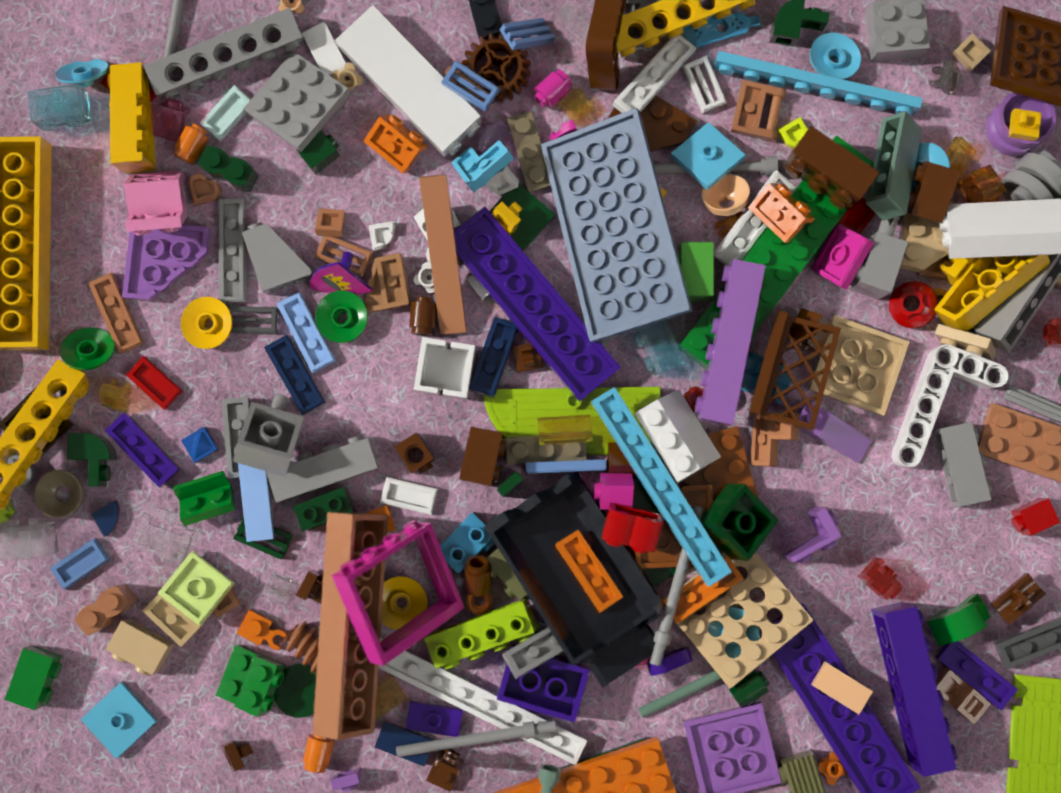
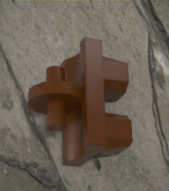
M1025 573L996 597L990 605L1006 624L1010 625L1024 612L1030 610L1046 593L1035 583L1029 573Z

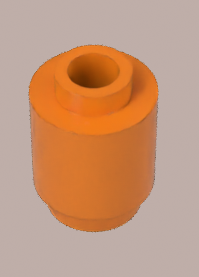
M193 124L191 127L186 125L174 146L176 149L174 155L192 165L195 160L199 159L209 141V138L206 136L207 131L196 124Z
M309 734L303 757L304 769L314 773H324L326 767L330 764L335 740Z

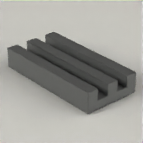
M227 306L231 313H272L271 318L232 317L233 323L271 324V328L232 327L231 333L278 334V307Z

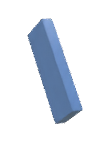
M606 459L526 463V472L528 474L604 471L606 469Z

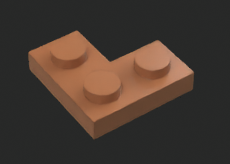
M794 413L797 419L799 420L800 414ZM788 414L787 416H785V417H787V418H791V419H792V417L790 416V414ZM753 418L750 465L777 467L778 440L798 441L799 428L760 418V420Z

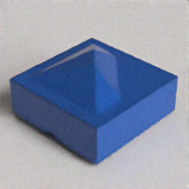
M202 427L181 440L194 463L219 450L206 427Z

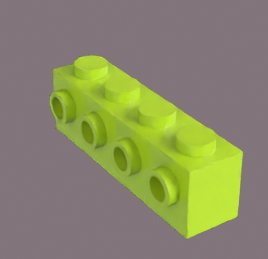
M527 597L430 633L424 639L435 668L444 666L446 670L459 665L460 659L468 657L471 661L485 655L483 651L493 648L494 652L502 650L509 646V641L518 639L519 643L524 642L533 636V633L539 626Z

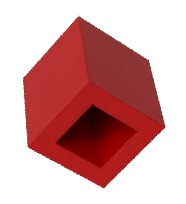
M1038 498L1011 510L1013 514L1012 524L1016 531L1021 532L1022 535L1032 536L1060 523L1049 498Z

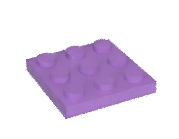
M761 702L753 703L749 706L745 705L742 708L736 707L683 720L700 793H743L782 783Z

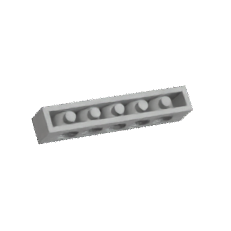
M287 8L146 64L144 68L156 96L160 98L165 97V100H170L180 95L179 91L189 87L190 90H195L203 87V81L213 78L214 81L221 80L228 76V71L237 68L238 71L246 70L253 66L251 62L261 59L262 62L271 60L277 56L276 52L283 49L286 52L294 51L301 47L300 43L304 42V38L291 8ZM273 30L281 32V38L276 43L268 41V35ZM248 40H255L257 43L256 49L251 53L245 52L244 44ZM226 49L231 50V60L221 62V52ZM200 59L208 61V67L203 72L196 70V63ZM178 68L182 69L184 72L182 80L174 82L172 79L173 71Z

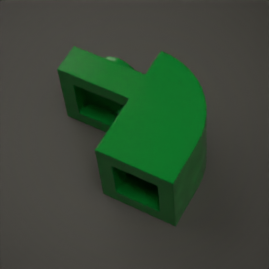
M977 593L967 597L956 607L939 611L927 621V624L938 645L941 646L960 641L981 631L987 626L985 622L990 618L986 605Z

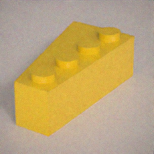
M138 62L110 65V74L107 76L110 88V164L125 174L157 171L152 103L150 102L149 93L150 80L145 71L144 64Z
M1047 254L975 257L934 310L942 324L967 332L1050 264Z

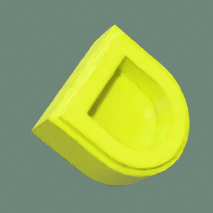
M799 117L777 132L784 144L794 149L808 128L802 118Z

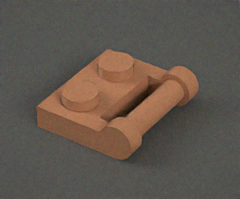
M742 80L730 132L759 138L763 141L776 142L778 135L776 127L782 100L786 98L787 91L779 87ZM765 96L772 98L766 129L759 128Z

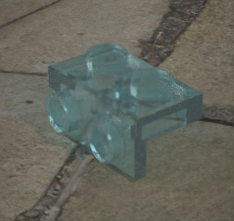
M667 320L636 329V333H633L638 348L643 347L647 356L643 360L648 372L653 371L654 375L657 376L685 364Z

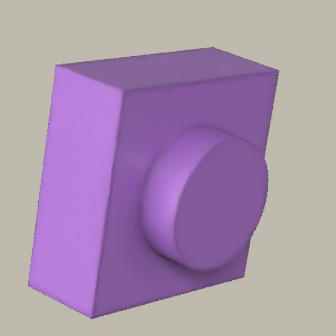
M357 768L335 774L331 779L333 791L341 789L342 792H348L356 789L357 784H360L363 778L361 769Z

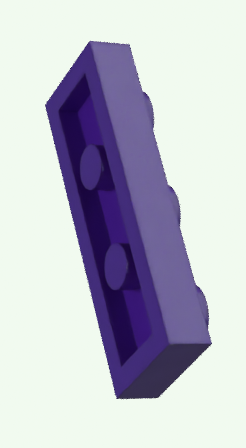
M124 412L105 430L159 488H162L181 470L128 413Z
M959 641L945 644L935 657L1001 711L1018 690Z

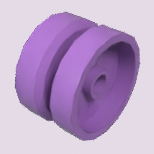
M1013 92L1007 95L988 116L985 126L987 138L991 145L1002 154L1012 157L1024 156L1037 148L1053 132L1057 120L1055 108L1048 102ZM1015 108L1041 112L1039 138L1036 141L1008 137L1011 112Z

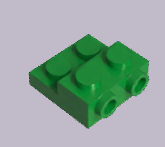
M235 645L216 696L235 704L234 707L253 716H265L272 709L274 704L273 695L284 679L283 670L285 664L244 646Z

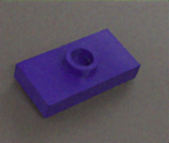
M410 701L406 729L453 737L459 736L463 709Z

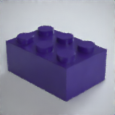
M512 643L511 648L517 646V644ZM555 656L515 679L506 663L496 700L575 723L590 668L588 665L581 663L573 666L568 659Z

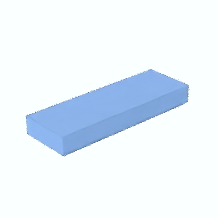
M301 292L278 302L277 306L311 372L315 373L336 362L324 336L317 328L316 321Z
M238 463L246 541L274 539L275 534L267 471Z

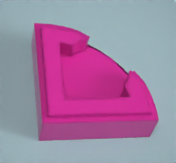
M570 120L561 124V130L557 133L553 131L550 134V141L576 131L574 121Z

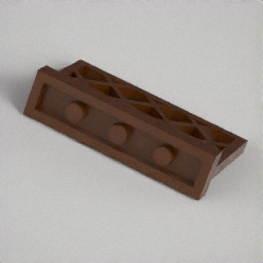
M777 310L749 410V417L758 420L763 418L814 431L841 328L788 316V312ZM791 324L802 326L808 335L794 341L789 333ZM821 332L834 334L832 342L822 348L814 337ZM787 339L791 343L788 346H786ZM811 339L817 351L804 357L797 345ZM794 348L801 360L787 366L782 358L783 353ZM830 349L827 357L824 352ZM820 354L826 365L825 368L814 373L807 361ZM780 364H782V366H783V368H784V369L781 370V371H779ZM804 364L811 376L797 382L790 370ZM787 373L794 385L781 392L775 383L776 378ZM823 374L822 380H821V383H820V381L818 380L817 377ZM814 380L819 391L814 396L807 398L800 386ZM773 389H775L777 394L771 397ZM797 389L804 401L790 408L784 395ZM778 398L781 399L787 409L779 415L767 412L769 404ZM816 400L813 408L810 402ZM807 405L812 413L810 423L799 421L793 412ZM788 414H790V416L792 417V419H791V418H787V417H785V416H787Z

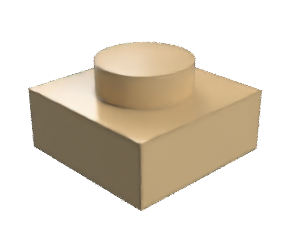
M972 33L952 55L970 72L991 50Z

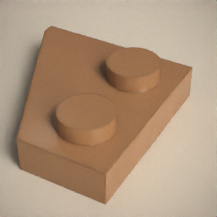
M396 253L375 258L372 267V277L367 284L373 290L372 292H367L364 302L368 314L410 306L411 299L403 254Z

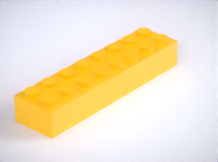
M41 136L0 137V351L49 350L52 144Z

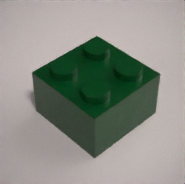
M727 484L699 521L709 537L731 560L749 561L779 520L746 484Z

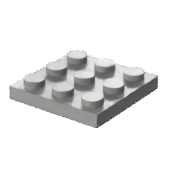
M293 51L243 110L271 132L302 152L351 95V92L346 86Z

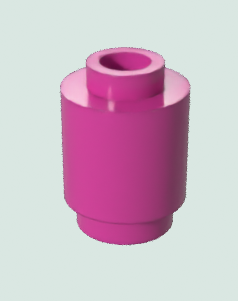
M560 69L556 72H551L534 88L536 93L534 98L542 107L548 106L552 108L570 91L569 88L573 85L572 81Z

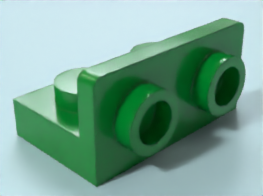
M224 471L174 486V493L179 500L180 520L184 526L235 510L233 486Z

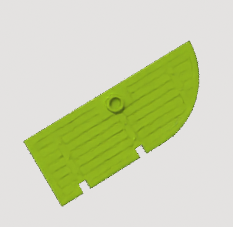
M597 387L580 402L568 388L497 389L494 399L483 395L488 416L498 432L503 433L505 439L506 436L585 433L586 455H607L608 443L615 442L591 404L592 400L614 387ZM615 387L633 417L637 411L660 399V387Z
M1014 674L1013 686L1018 690L1013 697L1022 698V706L1012 705L1008 759L1018 760V767H1008L1006 793H1061V679Z

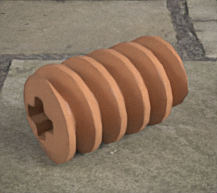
M304 621L299 625L297 624L284 637L280 645L289 642L286 650L291 652L297 649L294 657L299 659L305 656L302 664L307 666L313 663L311 672L315 673L317 672L319 636L313 638L315 628L305 631L307 621Z

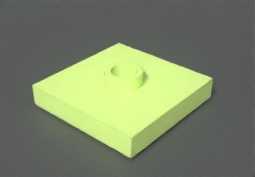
M191 551L158 594L197 625L202 626L235 583L196 552Z

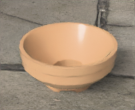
M727 174L708 191L704 187L702 190L704 206L708 211L719 216H730L740 212L746 207L750 199L748 183L742 177L734 174ZM725 200H732L734 205L729 208H723L720 206V203Z

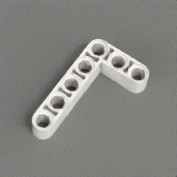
M946 344L933 348L927 356L892 450L891 457L894 464L898 467L907 468L914 467L920 463L952 376L984 389H992L1006 384L1008 380L1006 368L1001 364ZM940 351L944 352L947 356L945 364H942L938 359ZM964 361H968L971 364L970 374L966 373L963 369ZM990 370L996 375L994 383L988 379V372ZM931 375L938 380L936 389L932 388L929 384ZM922 400L927 401L929 404L927 413L922 412L920 409V402ZM913 424H916L920 429V435L917 438L911 434ZM905 448L911 453V459L907 463L903 461L901 456Z

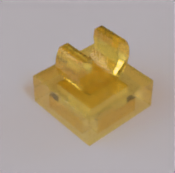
M112 379L109 385L102 383L98 391L101 406L127 413L131 404L129 398L131 393L130 383L127 382L124 388L117 387V379Z

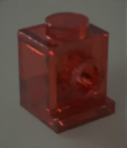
M874 557L857 577L881 599H893L902 590L901 584L895 579L898 575L887 565L882 567L885 563L883 559Z

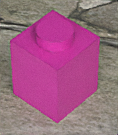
M600 473V483H595L594 499H599L600 509H609L610 502L633 507L634 484L632 474Z

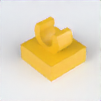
M1015 108L1011 112L1008 137L1036 141L1039 138L1041 112Z
M501 202L495 207L492 215L505 231L511 235L515 232L521 221L518 213L523 208L516 202L511 204L509 208Z
M972 258L949 259V261L953 262L951 267H946L943 264L939 266L941 272L948 277L950 285L953 286L970 264Z

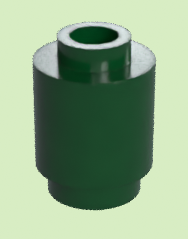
M753 670L729 689V691L742 708L746 704L747 706L751 705L769 692L767 686L770 683L762 671L756 673Z

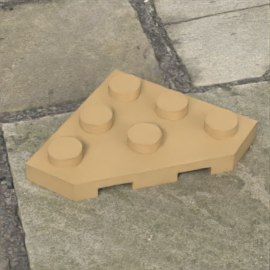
M909 213L903 215L899 239L907 241L908 244L900 269L920 273L930 265L949 255L948 248H943L942 234L945 231H940L939 222Z

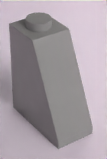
M254 223L248 226V230L242 232L261 290L266 295L311 279L314 272L267 223Z

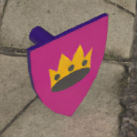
M343 252L341 263L335 262L320 267L313 273L310 279V289L325 293L349 291L354 294H363L373 290L350 271L353 259L351 252Z

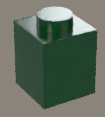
M321 130L302 152L297 150L315 175L340 156L336 150L339 147L338 143L331 134L325 136Z

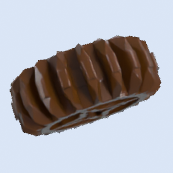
M490 33L488 41H485L480 36V45L472 42V51H465L467 59L462 60L461 64L475 72L478 60L485 55L487 63L476 74L487 81L493 80L499 84L497 87L500 88V92L495 97L499 98L500 104L504 103L503 96L506 95L510 101L514 100L512 92L514 91L517 95H521L522 89L520 86L527 87L528 81L525 78L531 77V71L528 70L531 67V61L526 59L528 52L526 50L521 51V49L512 50L507 41H504L502 33L499 34L498 39H494V35ZM494 51H502L509 55L498 56ZM492 62L494 65L500 66L501 76L499 72H495V69L492 71ZM517 64V73L508 83L506 73L512 69L513 65ZM475 82V84L482 87L483 90H486L487 92L491 93V91Z

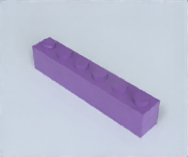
M733 259L729 266L725 265L722 281L726 282L724 292H719L716 307L720 308L719 317H714L711 333L715 334L714 342L708 345L706 360H710L708 371L703 370L700 386L704 387L702 397L698 396L695 406V412L699 413L698 420L726 426L734 424L766 265Z

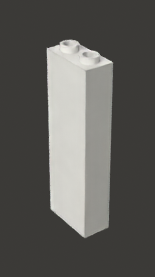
M373 5L335 39L338 49L443 157H446L448 154H455L462 146L461 141L467 136L473 137L480 130L481 116L465 99L442 85L443 77Z
M1061 199L949 204L944 220L940 223V231H945L942 234L943 248H948L949 259L1061 254Z

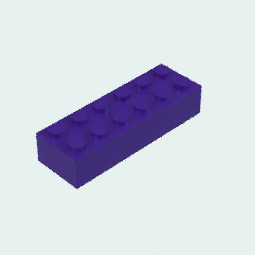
M904 602L871 609L909 766L923 777L957 770L955 761L958 759L954 745L950 744L948 734L951 733L948 719L943 716L941 707L944 706V699L941 691L937 690L935 679L938 678L934 664L930 663L928 653L931 652V646L928 638L923 634L924 617L921 610H917V606Z

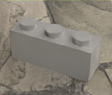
M966 422L935 429V439L952 507H962L991 500L992 486L990 480L985 476L984 467L986 462L984 455L979 452L977 444L979 433L977 428L973 426L972 422Z

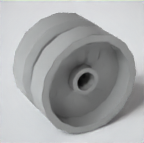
M1027 153L1017 162L1015 170L1009 171L999 181L1000 191L1007 201L1061 199V168L1045 156L1037 153Z

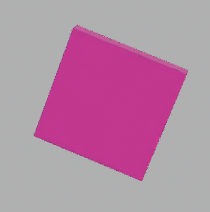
M837 223L813 263L811 270L847 290L874 242Z

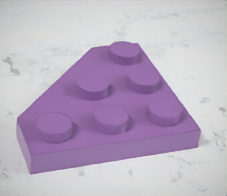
M183 225L178 227V231L169 233L162 232V229L151 230V233L145 235H135L134 231L129 232L122 298L152 301L209 254L211 228Z

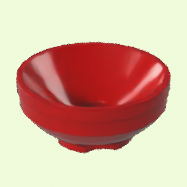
M909 281L901 284L893 291L889 300V311L892 318L899 325L910 329L921 328L935 318L936 312L934 309L938 305V298L934 290L927 284L919 281ZM909 296H916L920 300V306L915 311H907L904 307V301Z

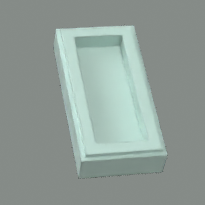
M234 85L200 124L221 142L246 114L243 108L251 99Z

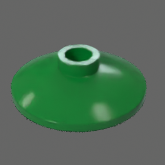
M335 291L326 295L320 301L316 309L315 320L317 328L325 338L336 343H347L355 340L362 334L367 325L368 312L364 302L356 294L349 291ZM342 313H346L348 316L347 321L344 323L339 321V316Z
M82 328L72 332L63 340L60 346V355L63 362L73 369L92 370L104 365L111 359L114 354L115 344L111 335L102 329Z

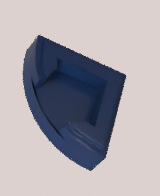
M114 500L91 514L104 537L110 535L116 528L120 514L119 504L117 500Z

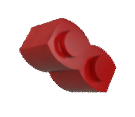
M610 502L602 530V539L614 547L629 545L634 551L642 554L655 552L663 525V516L655 512Z

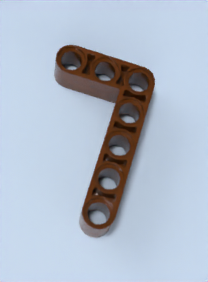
M595 0L586 38V59L590 88L614 91L618 89L620 68L617 43L627 0Z

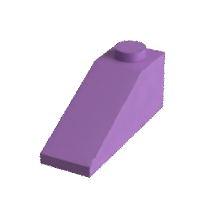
M805 405L799 408L796 413L800 414L799 421L810 423L812 413L808 406ZM821 407L814 431L799 428V431L857 463H860L872 441Z

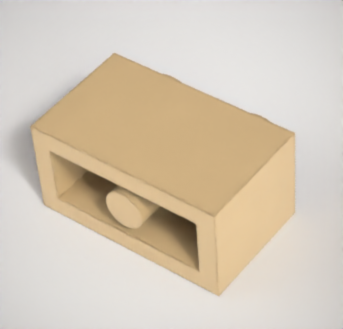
M128 618L120 622L106 650L112 653L111 656L115 660L122 663L127 661L135 665L134 669L137 672L149 676L150 674L154 675L160 672L175 643Z

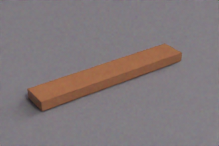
M447 174L422 176L419 180L440 335L464 333L467 331Z

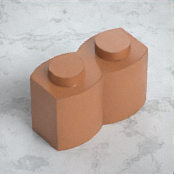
M127 584L110 587L100 594L96 603L84 607L77 614L74 621L85 635L102 631L113 623L117 615L128 611L135 604L137 597Z

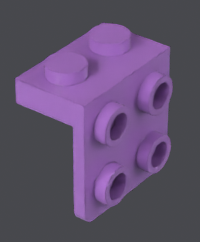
M815 506L806 511L819 535L784 553L783 557L785 560L801 564L813 557L812 552L818 549L825 551L837 544L835 540L842 536L836 527L839 523L832 510L827 511L825 507Z

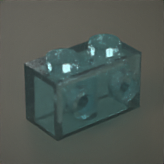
M80 84L27 91L30 121L41 130L53 131L57 129V126L64 125L68 127H81L83 123L92 122L88 91Z

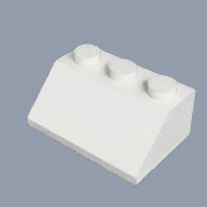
M680 390L657 399L634 414L635 420L676 484L721 458Z

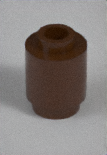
M416 297V301L411 302L409 327L412 328L411 334L432 336L436 326L437 312L436 303H432V298Z
M480 555L470 557L464 567L465 590L470 595L480 597L488 594L492 589V568L486 557Z

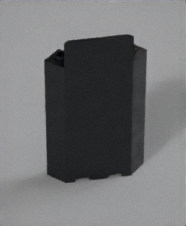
M574 472L565 475L548 489L534 493L516 508L503 511L484 527L571 664L575 666L581 661L584 665L588 664L603 688L652 656L655 646L653 641L655 633L649 624L660 617L658 611L666 605L627 546L614 547L602 539L606 514L600 509V505L594 499L579 473ZM577 530L580 531L623 596L621 600L599 613L555 546L556 543Z

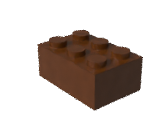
M813 126L809 127L782 165L791 177L795 179L801 178L808 183L809 189L813 192L824 194L830 198V203L833 206L847 211L863 197L879 174L878 171Z

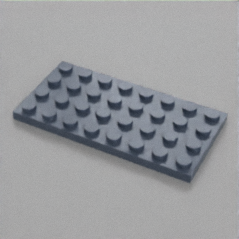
M634 108L541 144L590 342H598L692 312L690 298L640 111Z

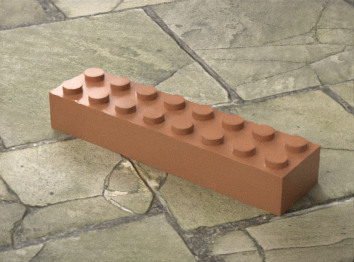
M327 513L313 717V735L341 740L374 733L378 664L368 662L331 575L341 570L340 566L344 563L355 561L361 557L364 550L383 543V539L387 536L388 515ZM385 560L353 580L379 642Z

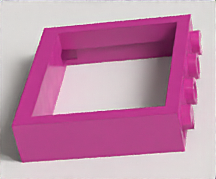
M417 520L406 523L403 526V530L386 536L383 539V543L364 550L361 557L355 561L344 563L340 566L341 570L331 575L366 658L370 663L385 666L465 608L431 523L418 522ZM415 540L439 601L379 642L353 580Z

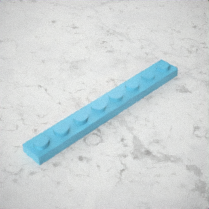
M718 51L713 66L714 69H718V72L723 75L740 74L744 75V79L749 81H759L761 79L769 81V84L774 87H784V85L794 87V90L800 93L813 91L820 93L819 95L826 99L839 97L845 99V102L848 104L859 105L860 103L869 104L871 109L878 111L890 109L895 110L896 114L906 111L910 116L911 114L914 115L921 108L923 100L921 97Z
M614 387L592 400L591 404L706 586L709 587L730 574L732 571L616 388Z

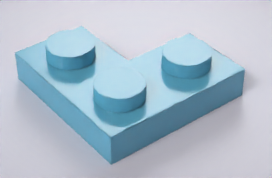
M498 140L481 156L471 146L468 147L451 164L473 192H476L479 188L485 186L496 173L506 168L514 157L502 142Z

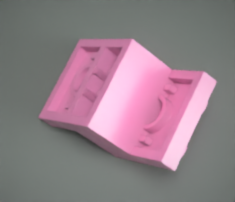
M184 170L131 174L123 184L129 215L125 220L126 232L134 231L135 235H145L151 233V230L162 229V232L169 233L178 231V227L183 226L187 218L183 190L185 182Z

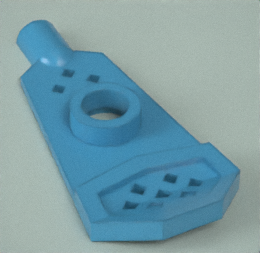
M732 13L720 20H717L715 16L707 19L708 24L700 28L693 29L692 26L684 28L683 37L696 48H700L711 43L746 34L749 27L761 25L759 15L747 17L744 13ZM717 25H725L726 30L724 32H719L717 30Z

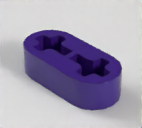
M683 647L663 654L660 666L651 664L650 660L646 661L650 676H654L688 664L693 659L689 647Z

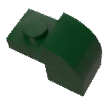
M790 0L780 8L772 23L769 43L794 47L799 40L801 28L823 31L828 24L829 13L822 12V9L816 7L804 9L805 0Z
M67 433V460H88V486H107V481L111 477V469L107 465V460H117V453L112 443L105 437L96 434Z

